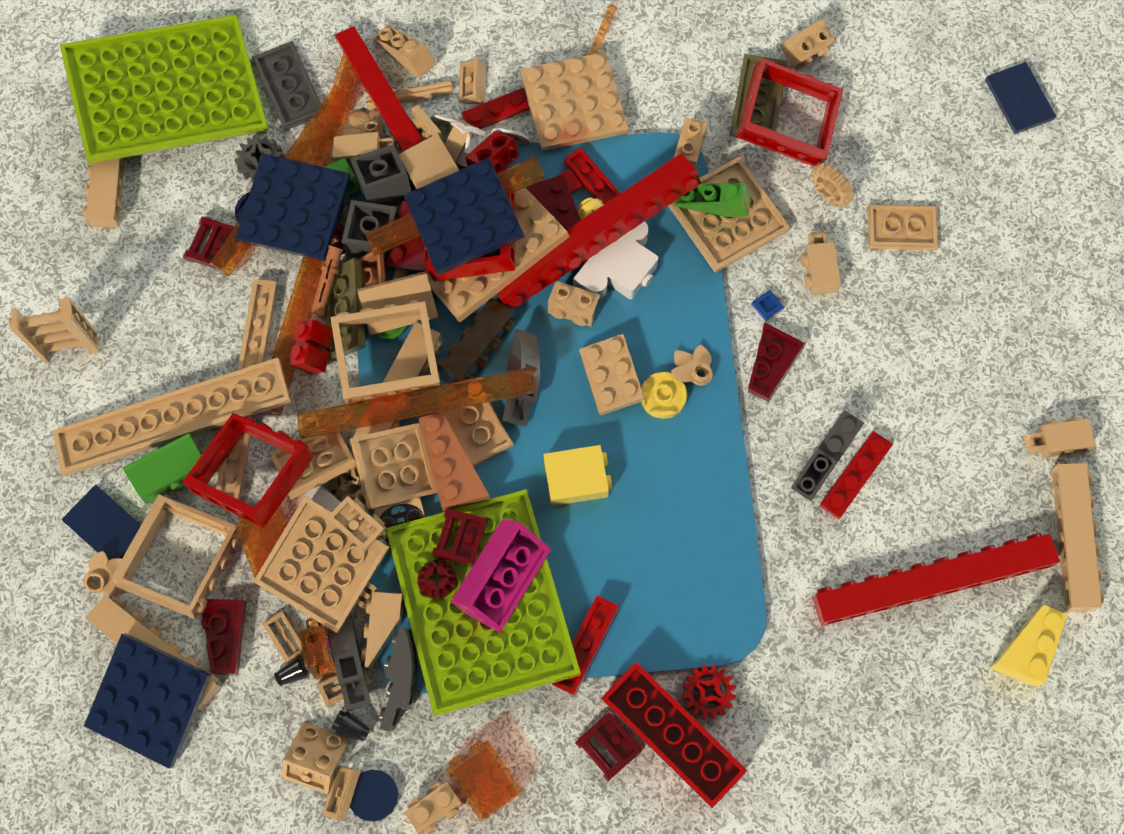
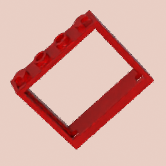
M762 58L754 67L736 138L816 167L827 160L844 89L833 86L832 83L820 81L814 76L797 72L793 68L776 64L772 60L768 61ZM761 77L827 102L816 147L750 122Z
M510 179L501 180L502 187L515 213V191ZM515 242L500 248V255L477 258L439 276L427 252V259L424 260L426 273L430 274L433 281L515 271Z
M232 413L182 483L194 495L264 529L313 459V455L308 450L309 446L302 443L300 439L294 441L283 431L275 432L263 422L257 424L247 415L242 417ZM244 433L292 454L256 507L208 485L210 479Z

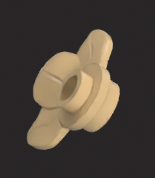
M376 109L371 110L368 114L363 111H354L348 116L351 126L342 133L344 136L378 132L381 138L384 131L383 119Z
M701 344L696 347L693 355L675 350L674 362L677 367L671 371V374L675 379L684 383L693 382L700 386L707 385L713 376L710 368L711 355ZM697 373L703 374L704 377L698 376Z
M104 551L93 555L89 561V571L83 579L85 588L92 593L104 592L111 597L126 593L127 591L116 587L111 579L122 558L108 560ZM93 577H99L101 583L95 584L93 582Z

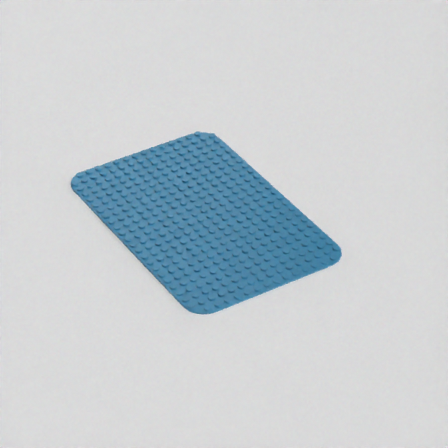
M661 132L621 135L547 151H541L539 143L516 144L520 156L506 169L512 170L518 176L523 186L550 179L568 170L563 164V159L581 147L617 190L622 193L672 160L680 136ZM700 152L696 167L699 178L709 173L702 152ZM583 186L581 190L572 194L577 211L578 205L582 201L592 197ZM361 189L350 195L349 204H351V200L366 202ZM402 196L384 202L381 205L397 207L399 215L402 201L406 200ZM669 206L645 221L648 225V238L644 247L658 256L657 268L653 272V279L647 287L643 286L633 299H628L607 285V293L605 297L598 301L595 309V319L592 327L587 325L579 326L571 320L565 318L558 319L548 313V299L555 284L553 282L538 294H535L513 309L516 319L514 329L510 333L507 332L502 338L504 340L502 346L497 352L493 351L489 358L491 359L488 366L484 370L481 369L476 375L477 381L472 387L480 385L514 444L513 447L474 467L486 488L490 499L527 489L541 540L551 549L547 555V560L571 642L573 643L596 595L620 607L584 679L622 676L635 662L647 673L702 668L704 664L707 668L716 665V667L742 661L757 648L766 628L767 611L722 270L716 273L712 270ZM352 254V259H359L363 257L361 255ZM588 260L557 281L573 286V278ZM387 267L388 281H391L395 269ZM408 271L407 276L414 275L417 273ZM433 293L438 317L430 319L429 325L430 329L441 333L442 342L444 343L438 356L435 355L436 363L441 357L445 360L447 359L450 346L453 343L457 345L460 343L462 332L466 327H473L475 325L473 324L474 317L486 303L459 323ZM497 295L492 297L502 303ZM364 324L365 348L358 350L359 387L383 383L414 324L407 325L402 336L399 335L394 340H383L377 335L375 336V334L370 335L367 324ZM515 329L537 335L540 351L537 403H531L527 426H519L502 421L511 376L506 375ZM624 334L642 387L644 381L654 373H671L677 367L674 362L675 350L693 355L696 347L701 344L711 355L710 368L713 376L711 381L703 386L696 385L693 382L684 383L687 390L685 406L679 414L672 418L661 419L653 417L645 411L641 402L601 416L579 349ZM697 373L698 376L704 377L703 374ZM439 376L441 389L421 392L417 396L414 395L410 401L412 405L409 413L406 416L403 415L399 422L401 424L400 427L420 423V417L439 413L438 406L463 393L441 380ZM372 401L360 403L361 422ZM601 445L602 452H606L608 458V466L605 467V473L611 476L612 489L609 490L608 497L551 506L543 454ZM438 493L420 497L425 517L443 512ZM366 508L368 514L372 516L374 514L373 509L368 510ZM387 536L385 541L389 544L388 546L390 547L389 539ZM390 547L372 576L370 583L379 589L378 592L402 594ZM404 602L403 619L399 629L406 627L412 633ZM392 639L377 661L379 668L385 675L387 670H384L386 659L389 655H392L394 649ZM417 661L415 692L428 693L420 661ZM388 678L390 682L394 683V679Z

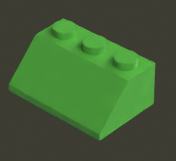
M188 433L122 468L140 498L146 504L149 502L153 504L158 494L163 496L170 491L178 492L185 487L182 483L203 453Z

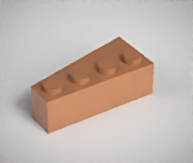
M439 412L420 417L419 421L443 512L446 509H457L489 500L490 496L444 414Z

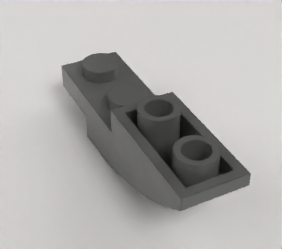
M515 329L506 375L511 376L502 421L519 426H527L531 403H537L540 351L537 335Z
M844 410L791 489L812 501L864 425V422Z
M350 613L339 633L328 628L338 682L341 686L347 712L372 705L361 663V652Z
M406 627L400 628L399 632H395L392 639L394 649L392 655L387 657L384 665V670H387L385 677L394 679V683L391 682L386 692V697L389 698L387 705L382 708L379 715V721L381 722L379 729L388 732L395 729L400 710L412 708L415 696L417 657L411 630Z

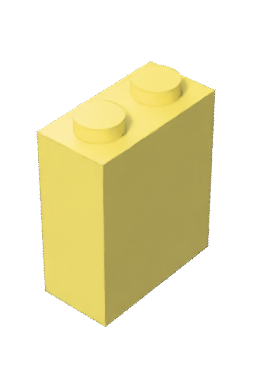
M601 445L543 454L551 506L608 497L609 490L612 489L611 476L605 473V467L608 466L607 453L602 452Z

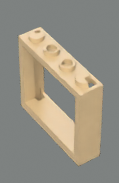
M412 300L405 305L399 306L388 304L383 306L382 309L376 310L364 308L358 313L352 314L340 312L336 316L330 317L345 405L441 389L425 301ZM420 315L431 375L350 388L340 328Z
M158 494L111 579L115 586L196 620L198 614L202 613L206 608V599L210 591L213 592L216 589L221 570L227 568L230 561L229 555L233 549L238 547L241 541L239 529L234 524ZM167 513L226 536L190 605L131 582L134 573L160 529Z

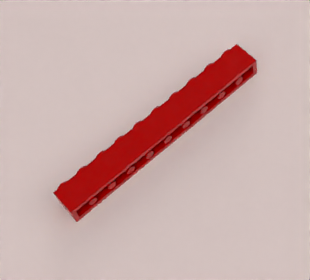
M682 153L568 228L569 238L496 295L505 306L512 310L520 306L523 302L538 294L541 290L559 280L562 276L577 268L610 244L616 242L623 235L635 229L650 217L655 216L659 211L674 203L689 191L695 189L701 184L696 168Z
M1035 533L1027 536L1025 541L1019 542L1018 539H1012L1004 542V546L995 548V545H988L981 548V552L972 554L971 550L957 554L958 558L950 560L948 556L934 560L935 564L926 566L925 562L912 565L911 570L903 572L901 568L887 572L888 576L879 578L878 574L865 577L864 582L855 583V580L847 581L840 584L841 588L833 590L831 586L818 589L817 594L812 599L820 625L825 626L1054 567L1060 560L1051 535L1042 536L1041 533Z

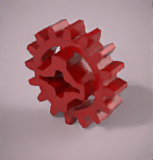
M704 664L702 665L701 672L696 668L693 669L694 677L686 676L685 679L689 684L682 685V689L687 691V693L682 695V699L689 700L685 707L687 709L693 707L695 709L693 711L694 716L700 712L702 713L703 720L706 719L708 714L715 720L718 712L721 716H724L726 714L724 708L731 710L733 707L729 700L736 699V695L731 694V691L736 689V685L729 684L733 677L728 676L725 678L724 668L717 672L716 665H713L711 670H708ZM704 676H712V677H713L712 680H708V681H703L702 679H699V678L704 677ZM721 682L725 688V696L720 691L719 685ZM712 687L715 696L710 695L706 697L704 695L706 691L703 688L708 689ZM693 688L698 691L699 700L697 702L693 697ZM710 703L719 705L716 708H704L706 704Z

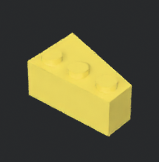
M1046 605L1036 609L990 669L1035 687L1045 684L1067 614Z

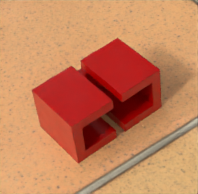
M314 319L298 321L294 337L296 345L291 349L289 366L307 374L325 373L329 352L318 347L320 345L327 349L330 348L333 336L332 327Z

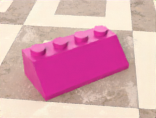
M502 519L451 602L470 617L500 633L551 549L520 522Z

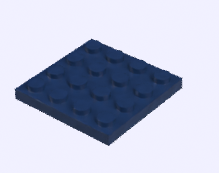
M262 153L236 235L237 241L325 262L328 247L331 245L350 182V173Z
M489 157L404 195L438 276L525 237Z
M127 633L121 634L84 727L169 769L173 768L212 674Z

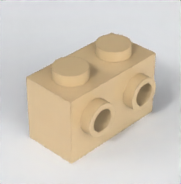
M821 19L788 38L779 46L792 68L799 64L801 67L813 61L812 56L816 54L819 57L830 51L829 46L836 41L824 20Z
M441 781L428 789L429 795L422 800L420 797H417L407 804L409 809L404 813L418 834H431L439 828L437 823L444 818L450 820L461 812L459 808L463 804L448 782L444 784Z

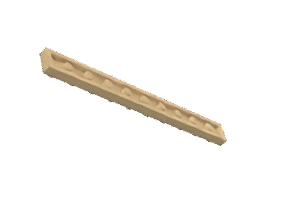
M253 280L237 370L265 362L278 288L277 281ZM246 433L241 436L221 464L216 489L239 500L241 499L252 437Z

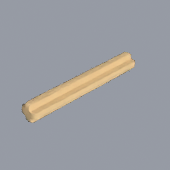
M444 81L394 91L400 103L452 94L453 87L451 81ZM367 96L366 103L368 109H375L376 107L372 100Z

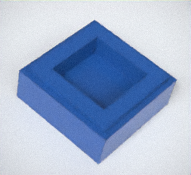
M771 290L751 303L765 322L784 309V306Z

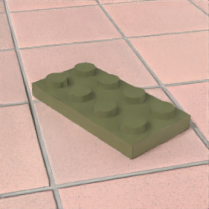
M744 54L730 136L737 135L754 67L762 58L768 61L772 60L784 67H787L788 61ZM761 77L750 120L751 123L776 132L783 85Z
M353 258L338 266L339 273L335 275L325 310V324L332 327L330 317H334L340 312L352 314L358 313L362 309L357 289L362 288L361 260ZM364 324L340 328L344 356L365 348ZM332 336L331 346L327 349V352H329L328 359L337 360L334 337Z

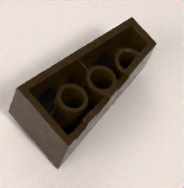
M494 298L489 299L474 317L473 324L475 325L464 329L458 345L453 343L450 346L447 359L445 360L441 357L436 363L440 379L462 393L467 388L471 389L477 381L476 375L481 369L484 370L488 366L491 359L489 358L493 351L497 352L504 341L502 338L507 332L510 333L516 325L515 311Z

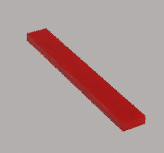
M355 26L335 34L337 43L401 151L404 152L422 142V138Z

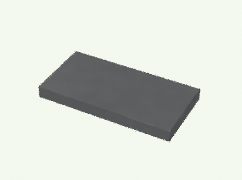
M293 41L252 57L284 131L326 115Z

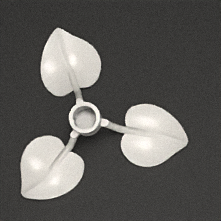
M432 114L430 118L432 122H450V125L459 129L462 134L468 133L466 143H464L456 160L457 165L468 167L465 157L477 147L470 144L472 133L485 137L487 133L477 127L466 126L450 117ZM494 128L491 132L497 131L502 134L512 135L521 139L526 144H531V140L526 135L514 130Z

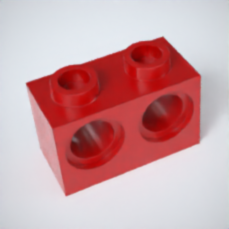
M494 131L465 157L467 165L470 166L489 157L497 175H499L520 155L513 137Z

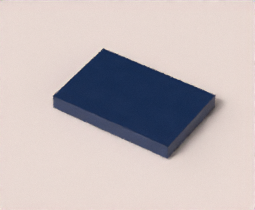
M1026 62L986 76L985 81L1014 135L1055 120L1056 115Z
M96 484L61 519L97 553L104 551L108 560L124 557L141 526L140 523Z

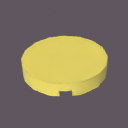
M654 373L642 384L641 388L645 401H642L641 405L653 417L661 419L672 418L684 408L687 399L686 386L683 382L675 379L671 373Z

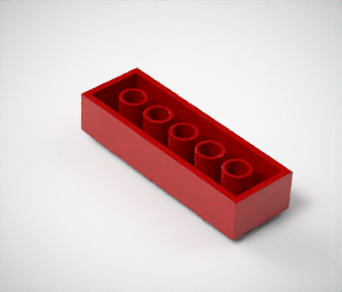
M637 662L602 696L601 699L711 808L748 771Z

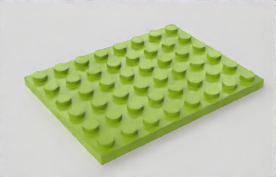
M237 15L59 44L88 164L268 131Z
M527 489L453 509L484 517L488 520L476 560L502 519L520 522L541 540ZM445 512L386 528L434 717L581 675L547 557L499 633L470 617L451 602L472 566L445 559L448 564L453 566L457 575V583L454 590L444 598H429L418 587V571L422 569L424 564L432 562L434 559L444 561L433 557L431 554L433 548L437 546L445 522ZM460 521L454 522L446 550L452 551ZM435 570L434 577L430 578V581H434L437 588H439V581L444 576H439V573Z

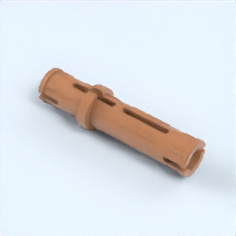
M331 245L328 247L325 263L320 268L322 273L313 306L310 310L311 313L325 316L335 275L339 273L337 268L343 249Z

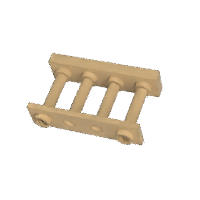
M70 297L60 299L61 308H58L55 312L24 317L16 307L11 308L12 317L9 318L11 331L15 332L34 352L35 356L39 357L44 363L49 362L48 352L78 346L86 348L90 354L99 353L96 329Z

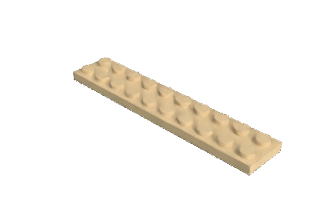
M277 357L52 430L61 474L68 476L172 442L188 433L194 435L222 426L232 413L242 417L246 415L250 417L292 403L281 360Z

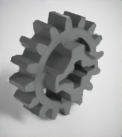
M255 135L254 141L247 138L248 144L240 143L242 150L235 152L238 157L235 159V163L238 166L239 173H243L246 180L251 178L252 182L259 165V158L261 159L260 153L261 155L264 153L285 158L281 146L277 145L274 138L269 141L266 135L262 140L259 139L258 135Z

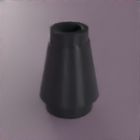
M297 655L275 672L274 676L277 683L283 686L309 678V674L313 673L314 670L306 655H304V658Z
M341 710L331 726V729L335 730L336 734L362 742L370 730L369 727L350 712L346 711L345 713Z

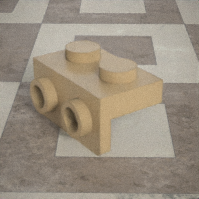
M556 281L548 299V313L558 319L565 318L571 320L579 326L587 325L592 327L595 319V309L600 296Z

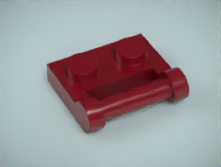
M201 217L198 223L200 226L189 250H185L183 258L221 271L236 239L238 228L207 217ZM208 229H212L202 253L199 254L198 250Z
M446 509L444 514L445 522L437 546L433 548L431 555L441 560L446 559L473 567L488 520L484 517ZM460 521L452 551L446 550L454 522Z
M609 712L575 742L578 748H583L604 773L603 777L607 782L642 752L639 746ZM595 736L617 761L613 767L589 741Z

